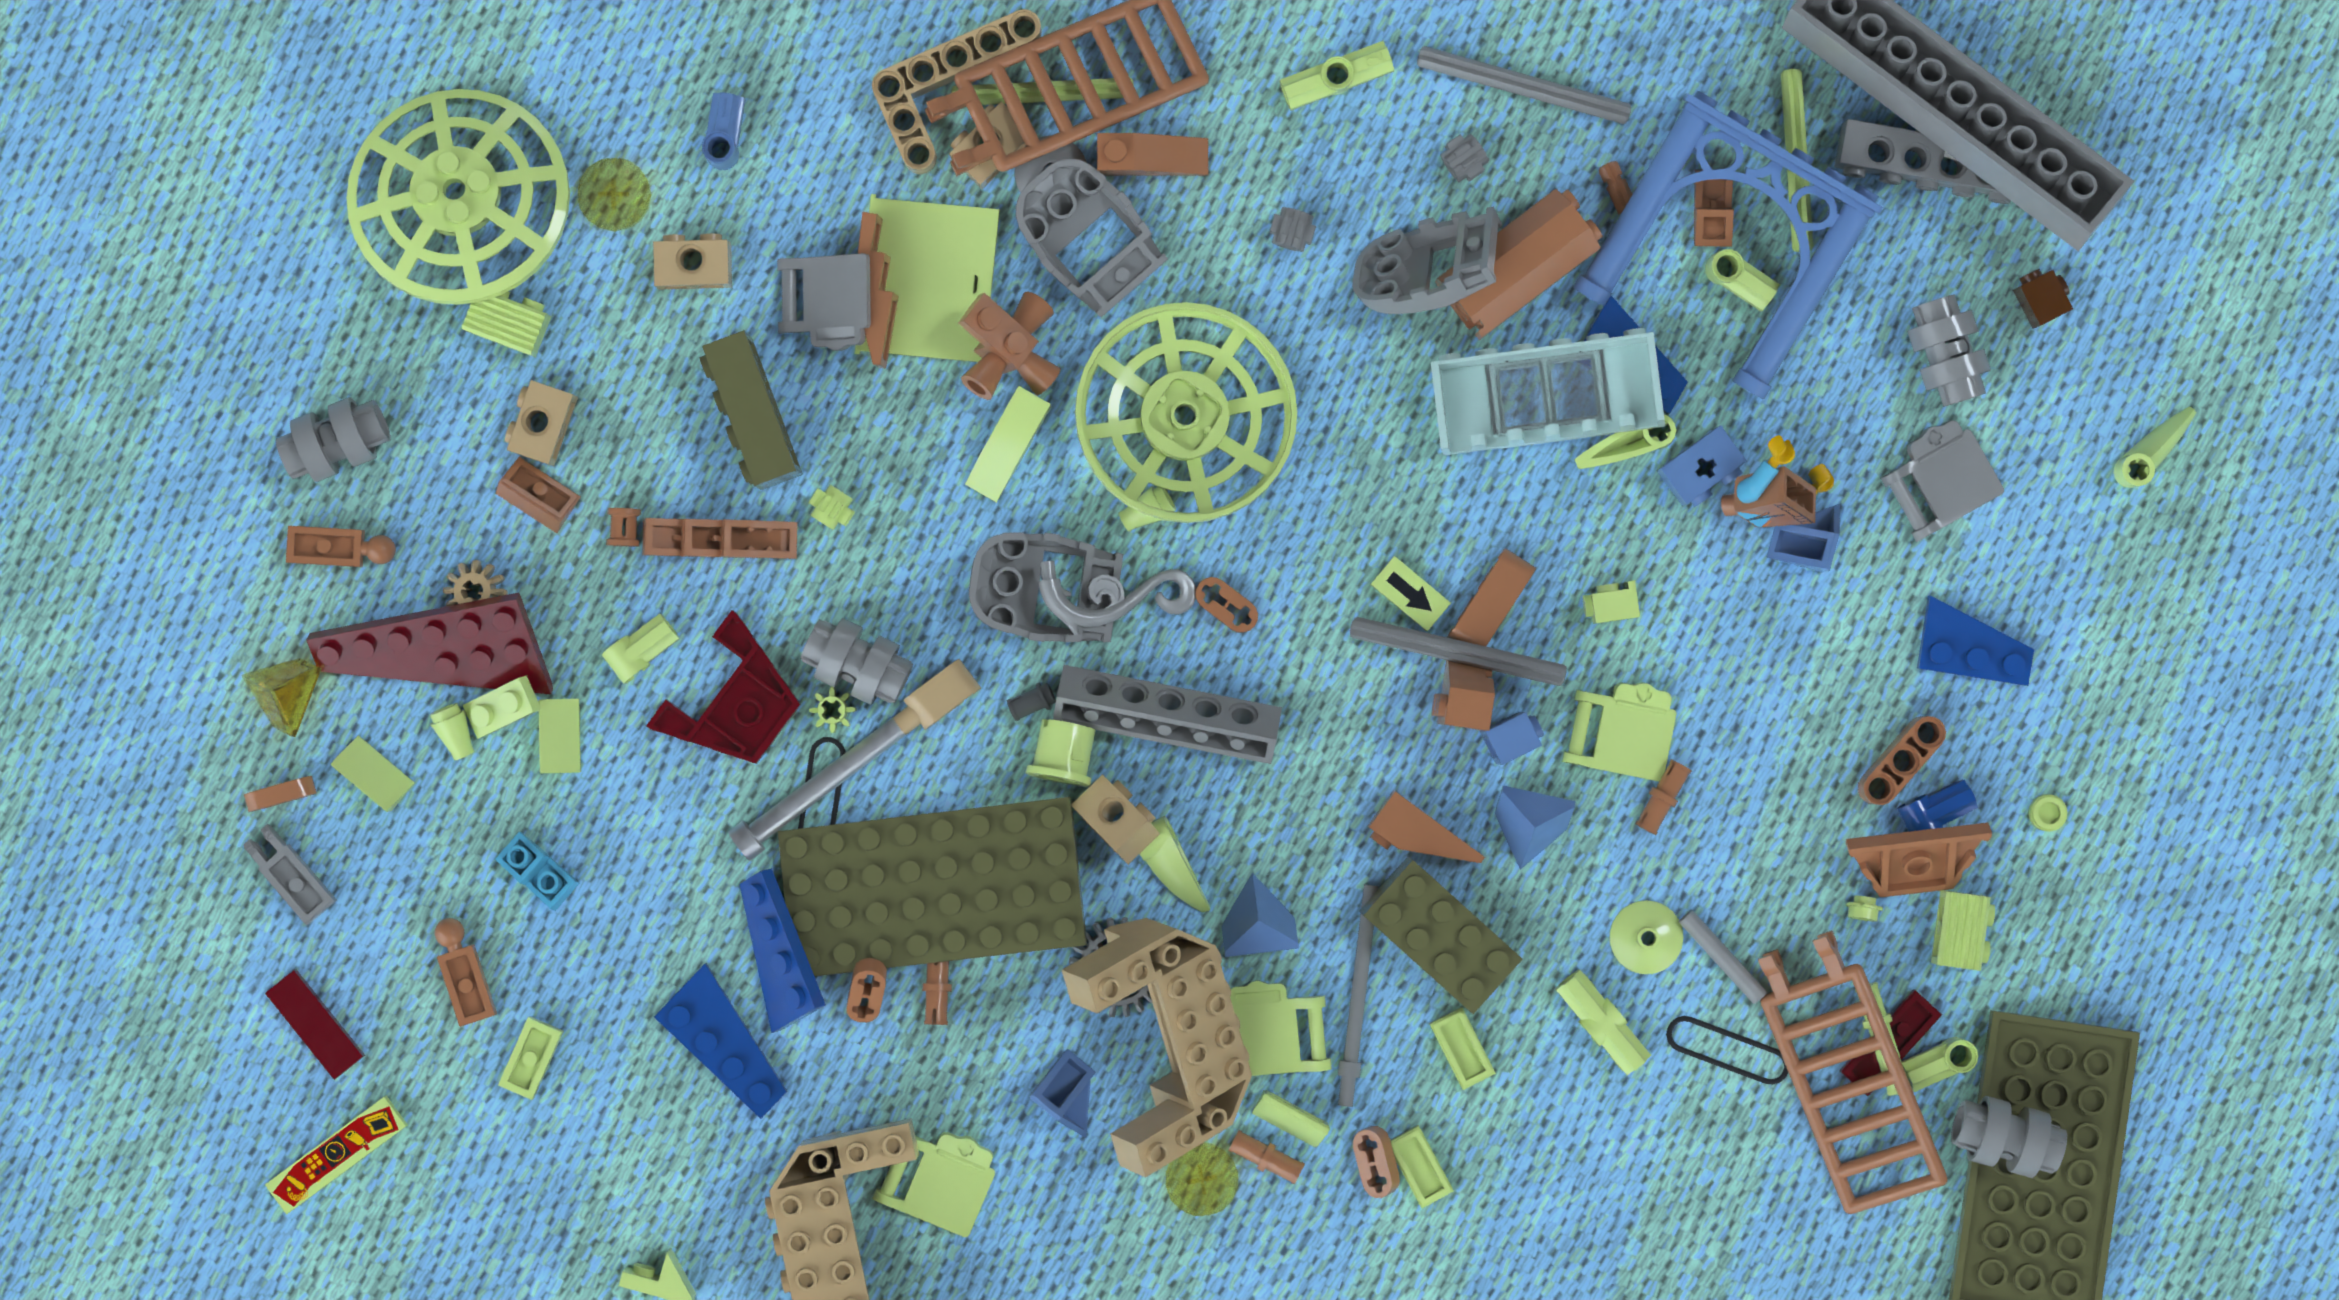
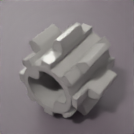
M1461 134L1446 144V151L1440 155L1445 166L1458 182L1465 178L1470 182L1484 172L1485 168L1483 165L1489 162L1486 152L1472 134L1465 138Z
M1282 207L1280 215L1274 214L1269 233L1274 234L1272 243L1289 250L1304 252L1305 245H1311L1316 226L1312 225L1314 216L1293 208Z

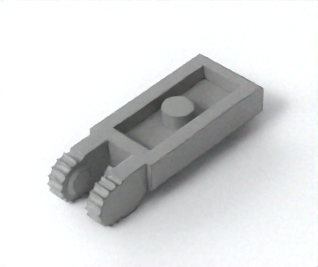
M267 824L261 831L264 838L276 849L277 853L269 859L262 851L260 845L252 839L244 843V848L260 866L258 870L304 924L309 925L333 905L337 899L290 844L287 845L275 829Z

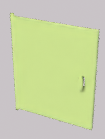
M871 194L869 213L878 214L883 219L877 252L886 253L891 257L885 291L894 292L899 296L889 354L970 362L980 361L982 358L974 352V349L980 342L958 322L978 295L985 293L991 298L1000 209L876 198L875 194ZM866 335L865 342L862 345H855L854 354L860 355V351L870 352Z

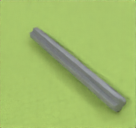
M1422 47L1417 59V65L1425 69L1625 124L1628 121L1631 113V105L1626 102L1434 48Z
M1361 617L1354 618L1350 628V636L1354 639L1556 686H1561L1564 683L1567 673V667L1563 664Z

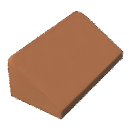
M521 457L514 462L501 478L496 490L498 496L555 533L559 532L581 496Z

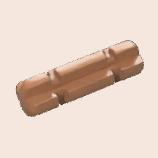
M1611 161L1599 168V174L1603 182L1608 184L1606 189L1619 215L1631 198L1632 192L1626 179H1622L1620 176L1623 173L1618 162Z

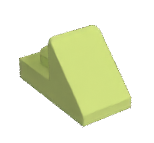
M672 1248L666 1253L660 1276L655 1274V1268L639 1263H634L633 1268L626 1267L622 1271L618 1285L620 1287L667 1300H695L696 1292Z

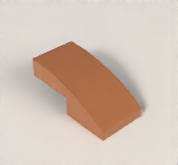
M1695 169V172L1702 171L1703 169ZM1712 179L1694 183V246L1732 247L1734 210L1732 209L1733 180Z

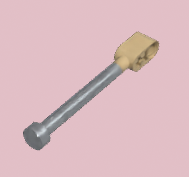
M957 659L903 700L907 705L905 709L750 825L745 821H741L729 830L728 833L742 854L751 861L765 850L762 844L765 840L920 724L925 730L963 703L966 698L981 689L980 685L962 661Z

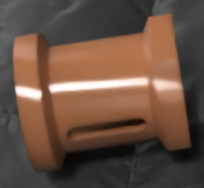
M608 508L607 514L611 515L610 538L606 539V545L640 547V541L636 539L637 517L641 515V509ZM623 519H625L624 536L622 535Z

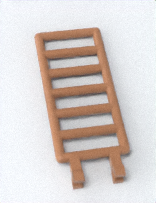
M1127 0L958 72L954 76L958 91L927 101L928 107L925 108V112L930 122L934 123L952 112L967 107L981 135L983 144L952 155L953 160L950 164L956 176L991 159L998 171L1006 172L1208 84L1209 76L1172 0ZM1156 4L1192 74L1173 84L1138 14L1139 11ZM1123 18L1159 90L1140 98L1105 28L1106 25ZM1090 32L1126 103L1106 112L1072 42L1073 39ZM1057 46L1093 117L1075 126L1072 125L1038 55ZM1024 60L1059 130V133L1039 140L1005 68ZM992 75L1026 147L1008 155L1005 154L972 85V82Z
M1831 930L1819 934L1818 938L1813 940L1815 949L1822 958L1827 970L1826 974L1790 986L1778 949L1765 953L1762 958L1758 959L1762 971L1767 976L1773 992L1765 994L1760 1002L1843 1209L1848 1214H1855L1944 1186L1948 1178L1864 969L1859 964L1844 966L1838 951L1836 938ZM1849 981L1853 982L1860 999L1859 1002L1785 1026L1778 1005ZM1865 1015L1867 1016L1874 1036L1799 1060L1791 1040ZM1877 1050L1881 1051L1888 1071L1813 1095L1805 1074ZM1894 1084L1902 1103L1901 1106L1827 1129L1819 1108ZM1906 1119L1909 1120L1916 1140L1848 1162H1840L1833 1145L1834 1142ZM1918 1154L1923 1155L1930 1172L1929 1175L1856 1198L1854 1197L1847 1177Z

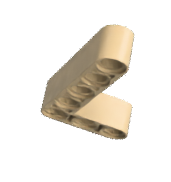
M1026 9L1015 11L885 68L875 75L872 82L873 93L902 159L911 172L915 174L928 173L934 168L937 160L936 151L913 99L953 82L954 76L962 70L1040 38L1042 34L1040 19L1034 12ZM1030 21L1034 24L1035 31L1029 37H1020L1015 33V27L1018 23ZM987 36L998 37L1001 40V46L995 52H986L981 48V43ZM957 50L965 52L968 57L964 65L952 67L948 64L947 59L950 53ZM927 65L934 70L930 80L919 82L914 78V72L919 66ZM895 80L900 84L897 94L886 97L880 93V87L885 81ZM904 113L912 115L915 119L912 128L902 131L895 127V120L899 115ZM917 147H924L930 153L928 160L920 165L912 163L909 159L912 150Z

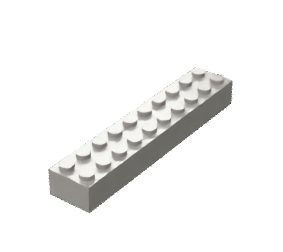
M1797 0L1790 8L1782 29L2078 252L2134 183V180L1893 0Z

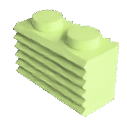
M509 291L501 296L470 304L462 324L463 330L536 358L552 317L543 312L545 305L525 297L522 304L508 299L511 293Z
M1946 890L1940 891L1931 963L1940 966L1981 971L1982 963H1987L1990 956V942L1985 941L1987 926L1992 927L1995 919V905L1990 904L1991 897Z

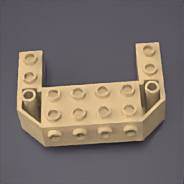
M1143 918L1109 926L1104 929L1108 944L1062 969V974L1071 1003L1094 1013H1099L1142 987L1148 986L1172 1072L1149 1085L1156 1107L1110 1133L1119 1165L1146 1178L1232 1126L1251 1080L1252 1073L1248 1063L1249 1053L1243 1045L1239 1031L1240 1021L1234 1013L1230 998L1231 989L1225 980L1221 966L1222 957L1216 945L1168 925Z
M912 1118L844 1133L837 1131L803 1140L769 1190L770 1197H765L768 1218L775 1219L778 1233L773 1234L775 1252L777 1256L783 1255L786 1269L780 1271L783 1290L785 1293H791L792 1300H870L845 1181L852 1173L917 1160L919 1151Z

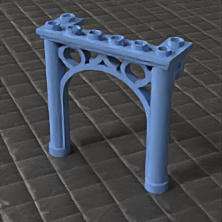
M1697 91L1694 96L1686 93L1682 99L1686 102L1682 107L1683 110L1587 272L1584 276H1579L1573 288L1605 306L1612 295L1611 292L1660 210L1682 188L1704 180L1725 179L1741 182L1762 191L1774 200L1788 216L1796 232L1800 251L1799 266L1792 285L1744 364L1732 380L1745 390L1761 399H1765L1772 387L1769 383L1861 232L1875 212L1879 214L1883 207L1875 203L1879 196L1861 185L1856 184L1854 189L1844 185L1843 183L1847 177L1828 166L1824 172L1813 167L1811 164L1814 158L1796 147L1792 154L1779 147L1782 139L1769 131L1762 129L1761 133L1757 134L1747 128L1750 120L1733 110H1730L1726 116L1714 109L1718 102L1704 93ZM1709 124L1719 129V131L1703 135ZM1713 139H1721L1725 143L1730 144L1735 150L1734 162L1727 168L1712 169L1704 156L1705 145ZM1741 142L1771 159L1767 165L1759 169L1746 167L1745 173L1735 171L1742 165L1744 159ZM1696 149V158L1703 170L1676 180L1693 150ZM1783 167L1813 184L1812 186H1804L1797 189L1791 196L1790 203L1784 197L1788 191L1781 183ZM1770 175L1773 187L1757 178H1764ZM1815 194L1819 198L1824 199L1829 208L1827 217L1819 223L1802 222L1797 210L1798 201L1802 196ZM1834 197L1844 202L1839 213H1837V204ZM1829 227L1810 259V248L1806 231H1819Z

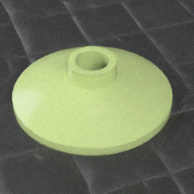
M1647 900L1634 902L1623 908L1611 925L1610 946L1619 963L1632 972L1639 974L1661 972L1672 965L1681 952L1683 945L1682 926L1674 912L1661 903ZM1646 931H1651L1655 937L1654 942L1650 945H1644L1641 940L1643 933Z

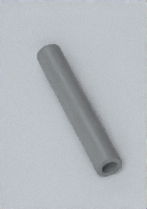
M1690 910L1679 920V923L1753 1004L1765 996L1767 991L1693 910Z

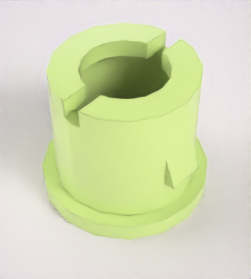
M1042 719L1033 765H1027L1026 774L1044 780L1090 787L1092 778L1087 776L1096 730L1075 723Z

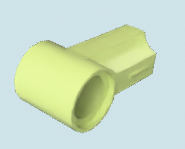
M1724 249L1713 254L1705 265V273L1712 283L1722 285L1760 312L1770 303L1780 286L1779 283L1743 260L1742 256L1732 249ZM1720 258L1728 259L1732 264V273L1729 277L1722 276L1717 270V262Z
M658 614L631 636L626 635L602 653V657L621 682L626 684L634 679V675L637 672L646 670L650 666V661L680 638L664 616Z
M1951 1037L1940 1045L1903 1060L1902 1065L1913 1092H1916L1957 1073L1969 1072L1978 1062V1052L1976 1047L1969 1041L1958 1037ZM1958 1045H1963L1966 1051L1965 1059L1959 1064H1953L1950 1059L1952 1049Z

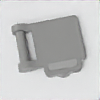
M868 254L777 259V271H782V321L778 322L779 334L810 332L811 344L814 347H828L835 351H843L852 345H862L865 342L864 329L869 328L871 325L870 257ZM796 270H803V321H797Z
M1948 421L1941 426L1926 428L1918 439L1907 445V453L1911 461L1880 478L1885 487L1890 486L1915 530L1911 534L1916 542L2004 493L2001 482L1972 431L1969 429L1962 431L1957 421ZM1909 474L1912 475L1936 518L1927 523L1902 479Z

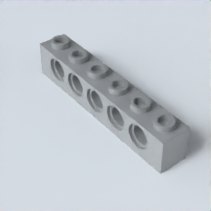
M1847 119L1842 123L1834 167L1843 169V175L1865 178V174L1868 173L1880 175L1879 181L1887 184L1899 185L1902 180L1916 182L1915 187L1921 190L1937 191L1938 186L1953 188L1952 194L1960 197L1971 198L1974 197V193L1989 195L1988 201L2000 204H2010L2011 200L1983 181L1959 161L1953 160L1957 165L1956 174H1946L1941 167L1942 159L1946 158L1944 157L1945 151L1919 131ZM1870 145H1878L1883 149L1885 154L1883 162H1875L1869 157L1868 148ZM1907 151H1913L1919 155L1921 159L1919 169L1910 168L1906 164L1905 153Z
M1064 665L1053 720L1075 723L1099 731L1271 764L1282 707Z

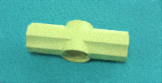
M1384 41L1341 57H1331L1325 63L1280 79L1279 82L1290 111L1331 95L1343 94L1350 88L1394 72V67L1388 48ZM1335 67L1343 69L1347 74L1346 81L1342 84H1333L1327 78L1326 73L1328 70Z
M1580 969L1570 974L1555 988L1580 1020L1578 1022L1587 1030L1599 1047L1601 1045L1626 1075L1637 1070L1651 1056L1626 1025L1628 1022L1607 997L1603 998L1595 985Z

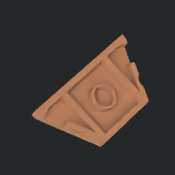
M1979 823L1846 839V846L1850 856L1854 857L1859 863L1864 876L1871 880L1872 886L1879 897L1954 889L1962 878L1963 871L1969 868L1976 859L1975 849L1982 840L1989 841L1992 837L1989 823Z

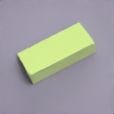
M539 699L538 703L541 707V710L538 711L540 774L581 772L579 699Z
M357 736L331 763L332 767L387 812L392 811L415 784L413 780L360 736Z
M1263 1090L1252 1111V1114L1313 1147H1317L1330 1130L1328 1123L1268 1090Z

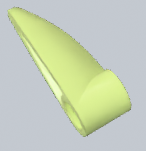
M2188 407L2169 418L2123 455L2114 467L2113 472L2116 481L2127 488L2139 487L2149 483L2154 477L2155 469L2172 451L2189 427L2196 414L2195 409ZM2129 464H2138L2140 466L2137 470L2140 477H2130L2131 468L2128 466Z
M1664 415L1665 426L1668 425L1670 432L1665 433L1667 439L1664 441H1659L1658 437H1650L1648 431L1653 430V428L1614 433L1583 452L1574 460L1578 469H1584L1622 461L1656 449L1666 448L1675 438V423L1672 418Z
M1166 816L1151 822L1160 834L1140 853V856L1147 862L1159 880L1175 896L1200 912L1209 911V903Z

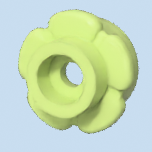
M1854 896L1853 902L1846 903V906L1849 907L1848 918L1877 922L1878 913L1883 911V908L1876 905V898L1866 896Z

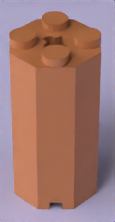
M1557 189L1553 190L1500 230L1497 234L1494 264L1496 282L1450 305L1469 330L1474 326L1479 329L1475 334L1479 340L1601 248L1598 243L1599 239L1603 237L1601 231L1591 219L1585 221L1577 211L1580 208V204L1568 189L1563 193H1560ZM1453 267L1436 279L1435 282L1438 287L1444 285L1445 278L1453 275Z

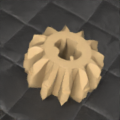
M479 560L472 561L471 570H469L465 563L458 564L461 577L449 573L447 578L455 583L454 588H443V593L454 594L455 597L449 600L446 606L477 601V598L468 597L467 590L472 591L469 588V585L472 583L483 588V593H478L481 595L479 600L496 597V595H508L507 590L496 589V585L505 580L504 576L496 575L490 578L494 573L495 566L488 564L482 570Z

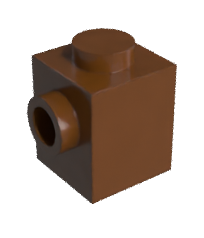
M2037 269L2019 278L2022 285L2013 290L2032 329L2073 310L2067 297L2070 294L2068 285L2061 275L2056 276L2054 270L2042 274L2040 269Z

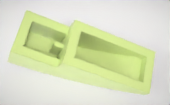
M1018 386L977 459L965 485L997 503L1051 409V404Z

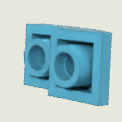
M518 832L495 858L520 884L526 885L543 903L554 911L559 908L580 884L522 832Z

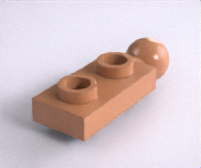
M288 526L286 563L363 567V556H367L375 564H386L394 558L396 547L392 539L385 535H377L368 542L364 541L365 530Z
M446 918L437 924L435 938L440 945L447 947L448 953L437 956V960L459 1026L461 1027L497 1015V1011L475 945L462 948L461 942L465 934L463 925L454 918Z

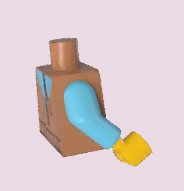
M1777 435L1768 442V449L1772 457L1768 461L1763 460L1754 473L1738 476L1735 480L1734 493L1725 494L1721 498V507L1725 516L1738 515L1755 527L1815 523L1816 500L1818 499L1816 494L1830 490L1834 486V478L1824 464H1819L1809 471L1808 476L1813 483L1812 485L1785 466L1778 467L1779 464L1783 465L1791 462L1795 457V450L1788 439L1784 442L1782 436Z

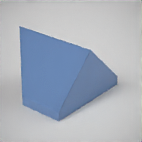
M1840 504L1815 512V523L1775 526L1767 558L1818 572L1830 571L1840 535Z
M1508 786L1502 787L1495 815L1520 870L1567 830L1576 801Z
M1252 873L1221 926L1225 957L1298 949L1299 944L1294 916Z
M1067 1049L1031 1092L1029 1098L1058 1122L1086 1138L1091 1078L1096 1072Z

